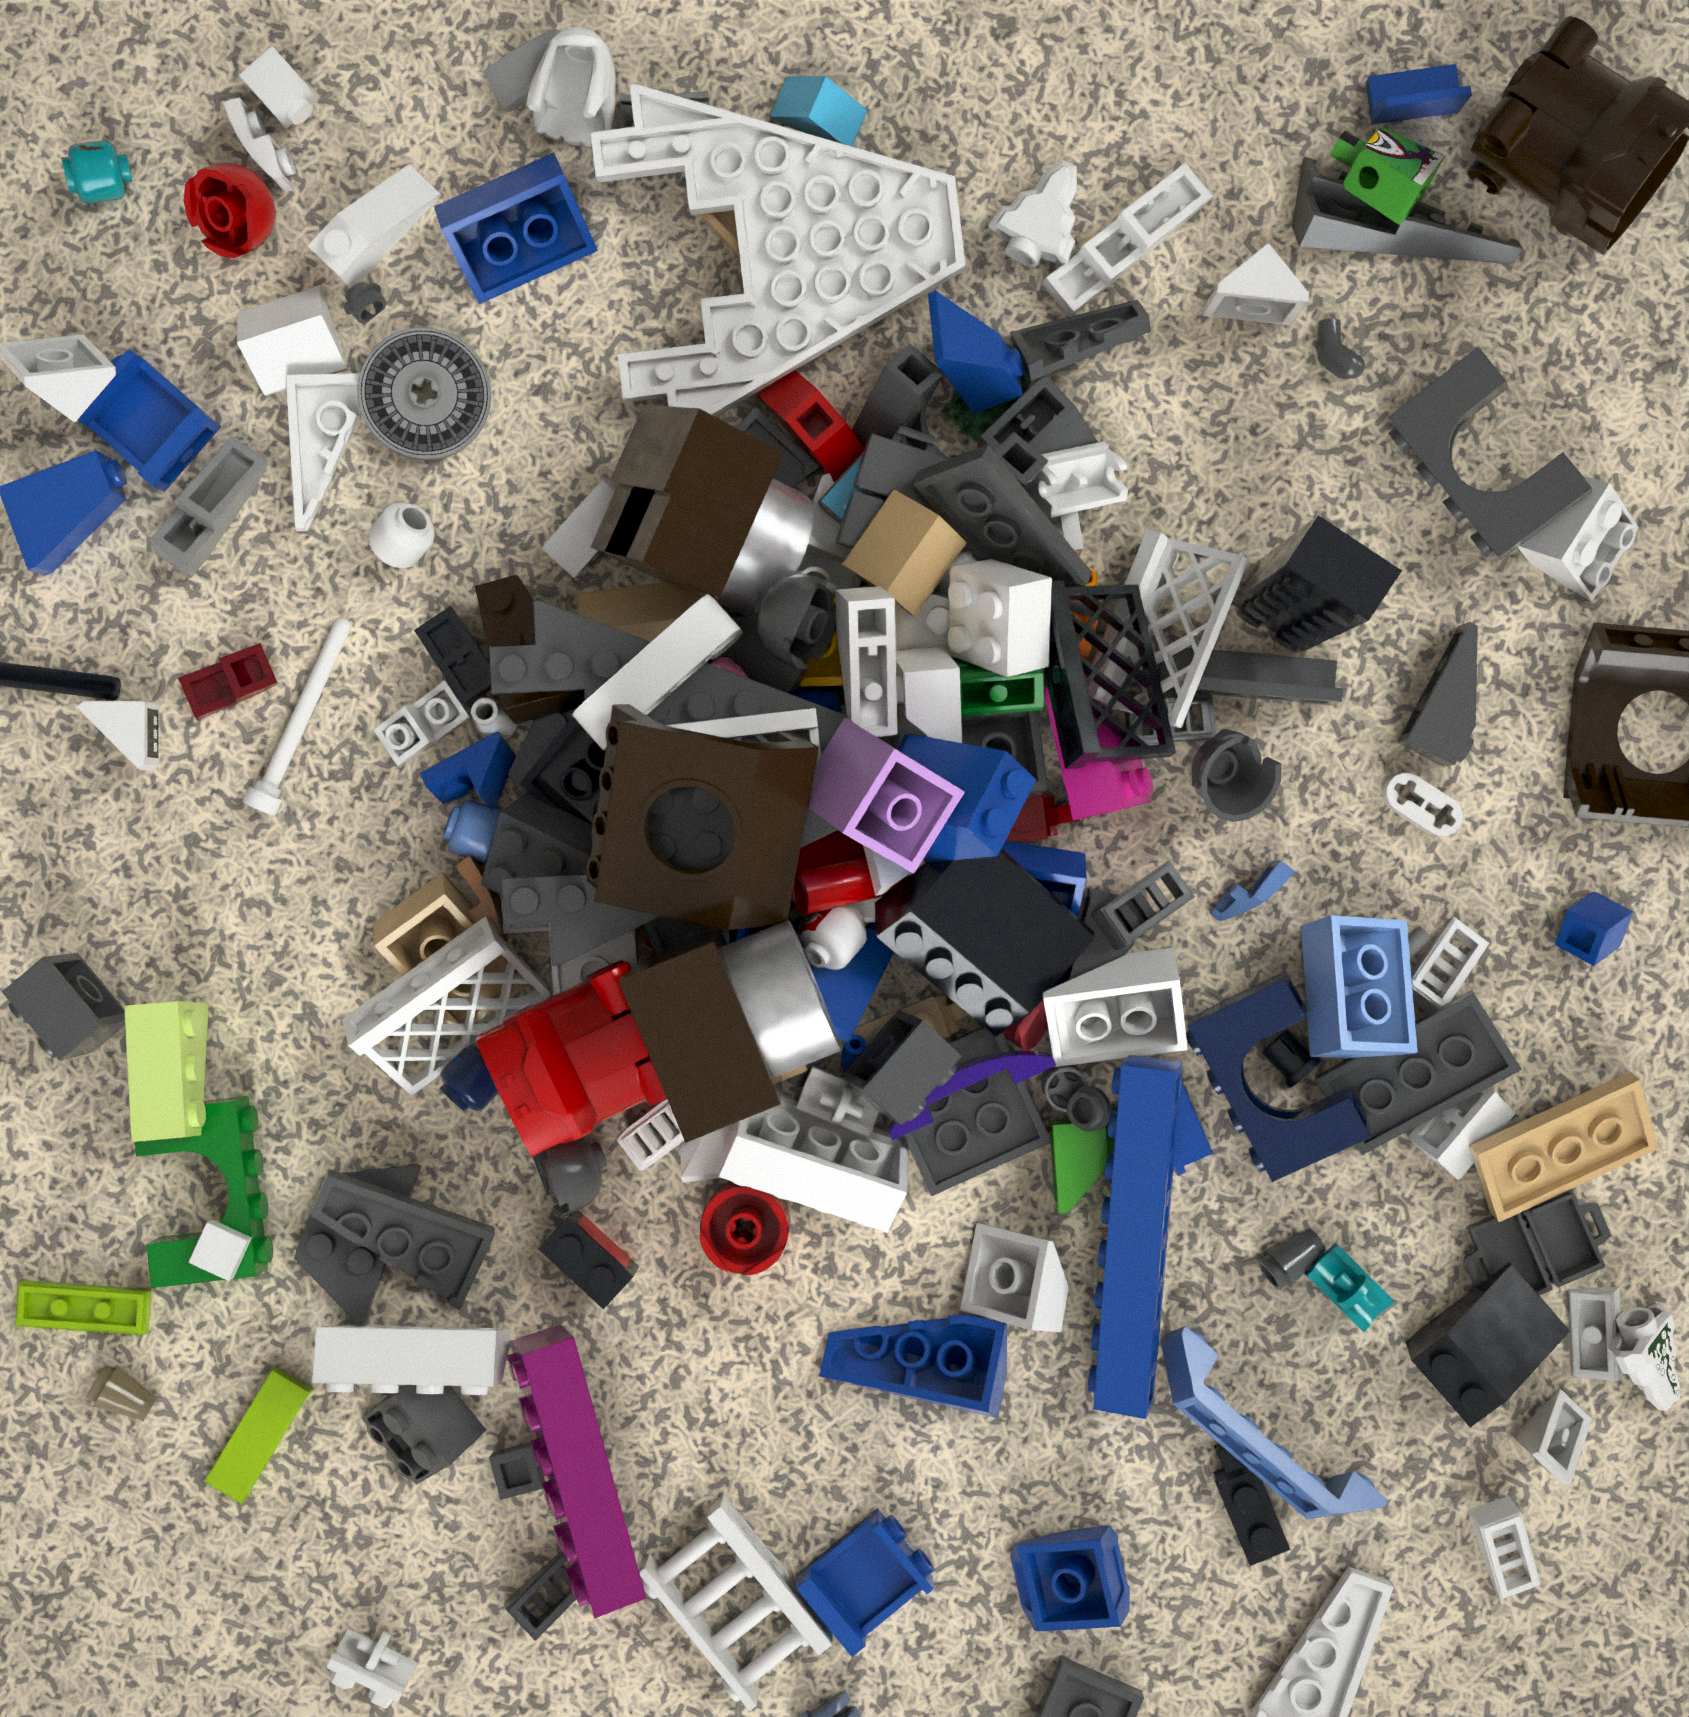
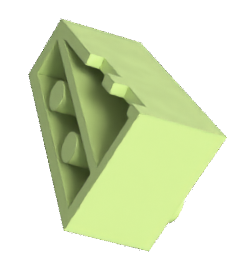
M172 1001L124 1006L131 1142L200 1136L202 1126L206 1120L203 1097L208 1003Z

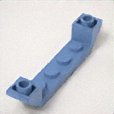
M1184 1326L1167 1333L1163 1337L1161 1346L1173 1404L1306 1519L1358 1513L1385 1506L1387 1499L1375 1489L1374 1483L1369 1478L1360 1473L1351 1471L1335 1475L1325 1484L1318 1476L1306 1472L1292 1460V1455L1287 1449L1272 1443L1259 1431L1257 1424L1252 1419L1236 1412L1225 1402L1224 1396L1217 1389L1205 1385L1203 1381L1219 1354L1208 1346L1207 1340L1203 1335Z

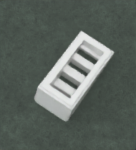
M1452 917L1411 970L1413 1003L1429 1014L1451 1002L1489 945V942L1457 918ZM1452 936L1471 949L1468 955H1465L1448 942ZM1442 950L1460 964L1457 969L1439 956ZM1432 965L1449 978L1446 983L1429 972ZM1421 981H1424L1426 984H1428L1431 988L1437 991L1438 994L1436 995L1423 984H1421Z
M668 1100L657 1104L616 1136L617 1142L640 1171H644L684 1141L680 1129L677 1132L663 1114L665 1111L679 1129ZM650 1122L653 1124V1126L657 1129V1131L660 1133V1135L666 1142L663 1143V1141L660 1139L657 1133L650 1126Z
M1507 1496L1468 1509L1473 1530L1498 1598L1501 1600L1541 1585L1523 1517L1513 1501ZM1512 1533L1513 1538L1494 1544L1493 1539ZM1516 1550L1519 1552V1555L1501 1561L1498 1560L1499 1556ZM1521 1565L1524 1566L1525 1572L1503 1578L1502 1572Z

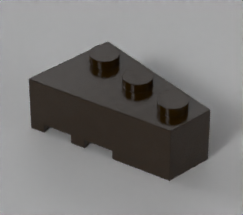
M518 575L474 586L488 648L536 645L533 601L535 600ZM584 690L499 694L502 709L514 724L578 708L585 701Z

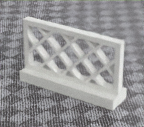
M1146 529L1124 585L1139 586L1150 637L1155 635L1160 651L1154 654L1156 665L1165 661L1170 677L1160 682L1162 692L1164 693L1175 687L1178 695L1171 714L1167 713L1169 723L1172 726L1181 728L1249 560L1243 555L1170 539L1161 532ZM1179 553L1189 555L1194 567L1174 578L1172 571ZM1221 563L1230 565L1225 580L1211 587L1206 572ZM1199 578L1204 593L1184 603L1179 589L1194 579ZM1172 594L1177 609L1158 620L1156 611L1161 599ZM1118 599L1113 613L1124 622L1130 617L1127 600ZM1209 603L1212 612L1208 622L1194 629L1189 614ZM1181 619L1187 635L1168 645L1162 630ZM1108 624L1103 639L1111 644L1118 631ZM1123 636L1115 649L1135 664L1139 659L1138 649ZM1192 645L1195 655L1191 664L1178 671L1172 656ZM1099 650L1097 651V654L1093 661V666H1095L1100 657L1103 655V653H1101ZM1109 658L1099 670L1118 686L1127 676V673ZM1093 680L1087 687L1089 698L1103 707L1106 706L1112 697ZM1142 686L1143 692L1134 697L1142 705L1149 700L1147 689ZM1118 700L1112 707V710L1115 711L1119 709L1134 714Z
M485 916L343 1018L342 1022L349 1047L359 1056L365 1053L412 1096L439 1077L442 1069L463 1048L470 1046L478 1049L476 1042L478 1034L501 1024L503 1018L516 1011L546 1000L552 993L544 981L501 938L496 926ZM502 955L507 960L505 972H483L484 967L498 956ZM472 984L469 998H447L448 992L458 985ZM481 984H502L500 998H478ZM511 984H530L534 988L533 991L523 998H509ZM497 1009L496 1017L490 1022L473 1023L476 1010ZM423 1010H436L434 1024H411L412 1018ZM445 1010H467L465 1023L442 1024ZM409 1035H432L429 1049H407ZM440 1035H462L461 1043L454 1048L438 1049ZM387 1036H401L398 1049H379L375 1045ZM405 1061H427L426 1068L412 1078L403 1071Z

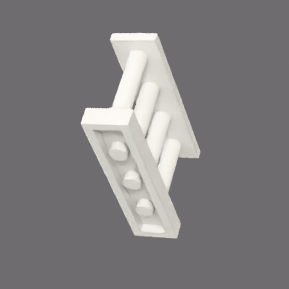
M723 1494L710 1504L707 1515L709 1522L707 1523L708 1528L661 1566L648 1554L642 1560L639 1574L645 1592L653 1599L659 1598L722 1676L723 1686L729 1696L736 1702L741 1700L747 1709L751 1711L757 1706L759 1688L755 1685V1682L801 1645L804 1647L810 1645L819 1656L832 1645L833 1633L796 1590L795 1581ZM718 1542L721 1544L727 1542L737 1554L735 1556L736 1562L687 1600L671 1580ZM746 1576L748 1578L754 1576L764 1588V1596L718 1633L714 1634L699 1614ZM782 1610L792 1622L790 1624L791 1630L742 1669L727 1648L771 1612L779 1613Z

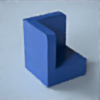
M1591 892L1567 909L1555 945L1595 966L1620 947L1634 911L1597 892Z

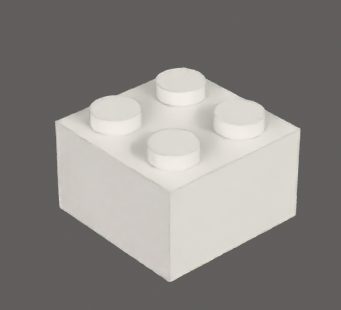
M994 559L950 567L948 654L1005 677L1049 667L1052 578Z

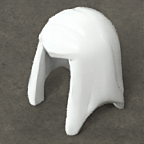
M576 26L563 29L550 40L530 83L526 105L530 110H533L535 132L540 135L544 134L546 138L558 142L563 138L566 144L575 146L582 144L584 147H592L590 132L612 129L615 113V66L609 47L595 32Z

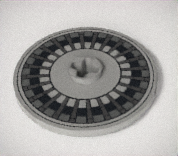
M417 327L401 330L388 336L367 356L358 379L359 407L368 428L383 445L395 453L408 458L437 460L457 454L475 440L483 429L489 415L491 387L484 364L467 343L443 330ZM425 383L431 384L432 393L437 395L435 400L427 399L425 405L419 404L418 396L413 391L415 388L423 389Z

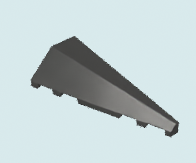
M1304 157L1302 161L1292 229L1299 247L1514 264L1523 249L1519 241L1511 238L1510 241L1482 235L1483 227L1472 222L1467 230L1447 225L1444 218L1445 211L1420 201L1415 205L1403 223L1399 225L1343 187V182L1348 175L1347 172L1342 171L1338 179L1318 173L1315 166L1317 160Z

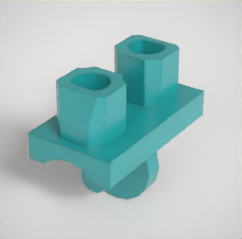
M1334 1243L1304 1273L1363 1332L1370 1327L1373 1320L1382 1311L1395 1302L1337 1243Z

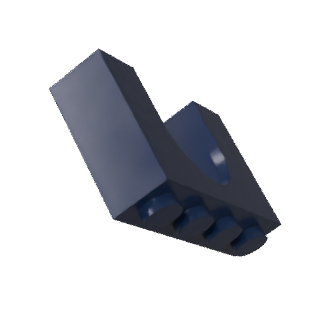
M1287 971L1192 1016L1187 1025L1189 1031L1186 1032L1188 1043L1197 1056L1203 1054L1210 1067V1070H1207V1076L1213 1089L1218 1095L1224 1093L1232 1107L1228 1109V1115L1234 1128L1238 1133L1245 1131L1252 1144V1147L1249 1148V1154L1259 1172L1266 1170L1272 1182L1370 1138V1124L1350 1087L1307 1107L1286 1110L1263 1102L1254 1094L1246 1081L1244 1058L1248 1051L1260 1040L1306 1018L1307 1008Z

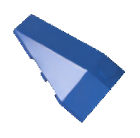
M960 1314L935 1320H915L898 1325L871 1326L829 1332L819 1376L944 1407L998 1418L1007 1375V1323Z

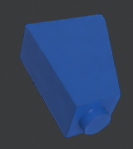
M95 450L0 486V496L27 570L44 576L53 573L126 500L122 486L127 484V479L117 460H112V458Z

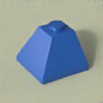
M936 290L928 293L935 362L973 414L1023 395L1020 376L1025 374V367L1016 348L1010 350L999 333Z

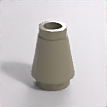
M104 1366L85 1397L95 1402L93 1407L137 1418L141 1421H144L157 1399L156 1396L150 1394L147 1389L118 1366L115 1370Z

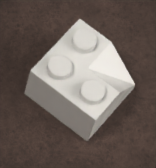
M942 646L896 650L897 735L891 736H893L897 745L899 746L904 735L907 734L962 743L959 666Z

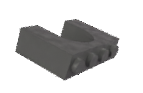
M911 344L884 367L852 428L853 433L864 446L868 436L872 433L892 439L900 425L930 435L926 425V407L944 373ZM1015 432L994 451L1027 493L1049 462ZM902 436L900 443L924 451L927 445ZM935 444L934 454L948 458Z
M1478 346L1389 416L1388 419L1395 428L1388 434L1404 454L1412 448L1422 462L1415 468L1431 488L1439 483L1447 492L1449 497L1443 501V504L1458 523L1467 518L1477 530L1470 538L1483 555L1488 557L1494 552L1501 561L1591 494L1592 487L1564 452L1521 484L1504 491H1481L1469 486L1459 478L1452 461V448L1457 433L1467 420L1508 389L1507 381Z

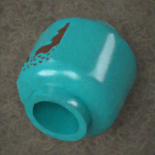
M107 140L73 144L68 149V157H61L70 194H78L84 203L91 204L122 199L125 194L124 183L133 182L126 154L117 155L114 145Z

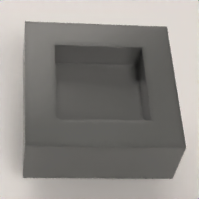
M530 1443L492 1452L489 1460L500 1500L542 1489L541 1483H544L545 1479L540 1466H536Z

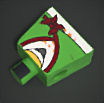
M1378 128L1367 142L1344 131L1330 154L1331 157L1351 167L1343 182V187L1399 225L1403 223L1422 198L1445 158L1444 155L1386 128Z

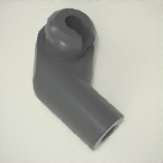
M1339 319L1320 320L1318 322V359L1320 364L1338 378L1355 379L1359 377L1364 371L1365 362L1362 356L1341 343V321Z

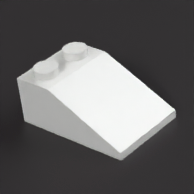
M1173 947L1128 953L1043 992L1052 1055L1056 1064L1054 1067L1127 1058L1129 1055L1145 1056L1188 1050L1180 978Z

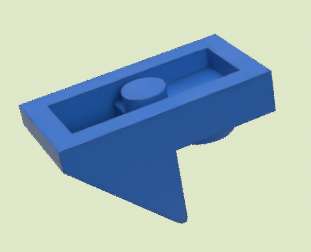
M497 731L421 772L420 775L426 788L443 805L451 800H458L464 797L471 789L475 788L477 794L490 808H495L509 777L508 773L516 758V754Z

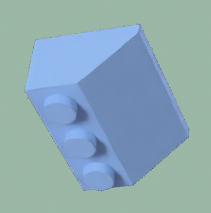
M1331 915L1301 925L1310 1057L1358 1058L1418 1053L1407 920Z

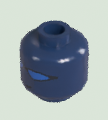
M473 1047L463 1048L440 1072V1077L444 1084L439 1089L463 1112H466L468 1108L481 1111L499 1093L481 1053Z

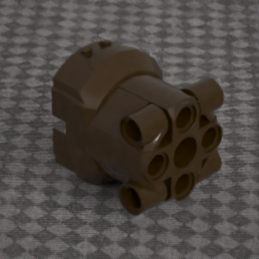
M1569 16L1565 17L1537 54H1532L1520 65L1504 90L1501 101L1475 133L1476 139L1471 147V152L1477 155V158L1467 170V175L1472 181L1475 178L1488 187L1486 192L1492 195H1498L1509 181L1549 207L1550 224L1555 226L1558 232L1565 236L1570 233L1600 254L1605 255L1647 205L1683 153L1689 141V136L1683 133L1686 128L1689 129V100L1666 86L1667 81L1660 77L1648 76L1631 82L1589 56V53L1598 43V35L1585 21Z

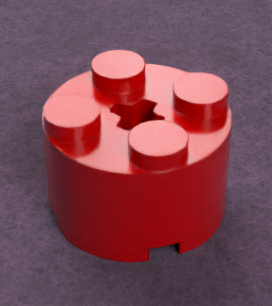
M731 1181L723 1184L710 1197L701 1217L700 1242L703 1251L716 1267L727 1272L754 1275L767 1270L781 1257L790 1231L788 1205L785 1200L748 1186H740ZM739 1218H742L745 1222L750 1220L754 1222L751 1234L746 1229L741 1231L736 1229Z

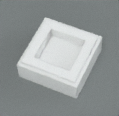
M211 1219L206 1223L188 1263L230 1281L234 1278L252 1237Z

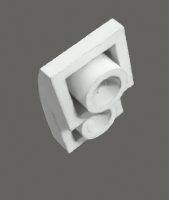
M240 97L223 102L236 135L252 159L284 192L292 191L293 186L290 175L296 174V170L286 147L280 148L269 134H266L264 123L258 111H251Z
M605 478L581 502L542 547L573 578L599 552L591 548V545L616 490Z
M444 680L414 704L401 708L376 727L374 732L396 765L400 766L472 719V707L463 705L448 681Z

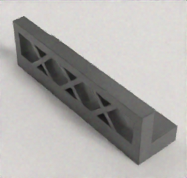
M1186 647L1172 656L1178 671L1191 664L1195 655L1193 648ZM1212 650L1195 694L1333 705L1342 702L1343 688H1335L1337 661ZM1165 661L1158 664L1160 682L1170 677ZM1172 687L1171 689L1167 690L1176 692L1175 687Z

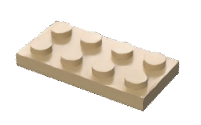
M1628 1072L1470 1145L1469 1148L1489 1211L1498 1222H1501L1657 1150L1658 1146L1640 1079L1632 1072Z

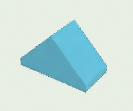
M787 76L770 118L804 133L853 146L866 116L867 109L827 76Z

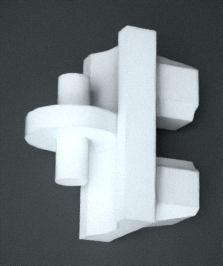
M811 1066L796 1104V1109L868 1137L872 1133L879 1111L840 1076L815 1066Z
M347 1629L338 1648L330 1658L327 1668L332 1670V1684L348 1689L353 1688L355 1682L371 1689L368 1697L372 1703L385 1709L393 1700L399 1701L418 1662L387 1647L392 1637V1634L384 1631L379 1641L375 1642Z

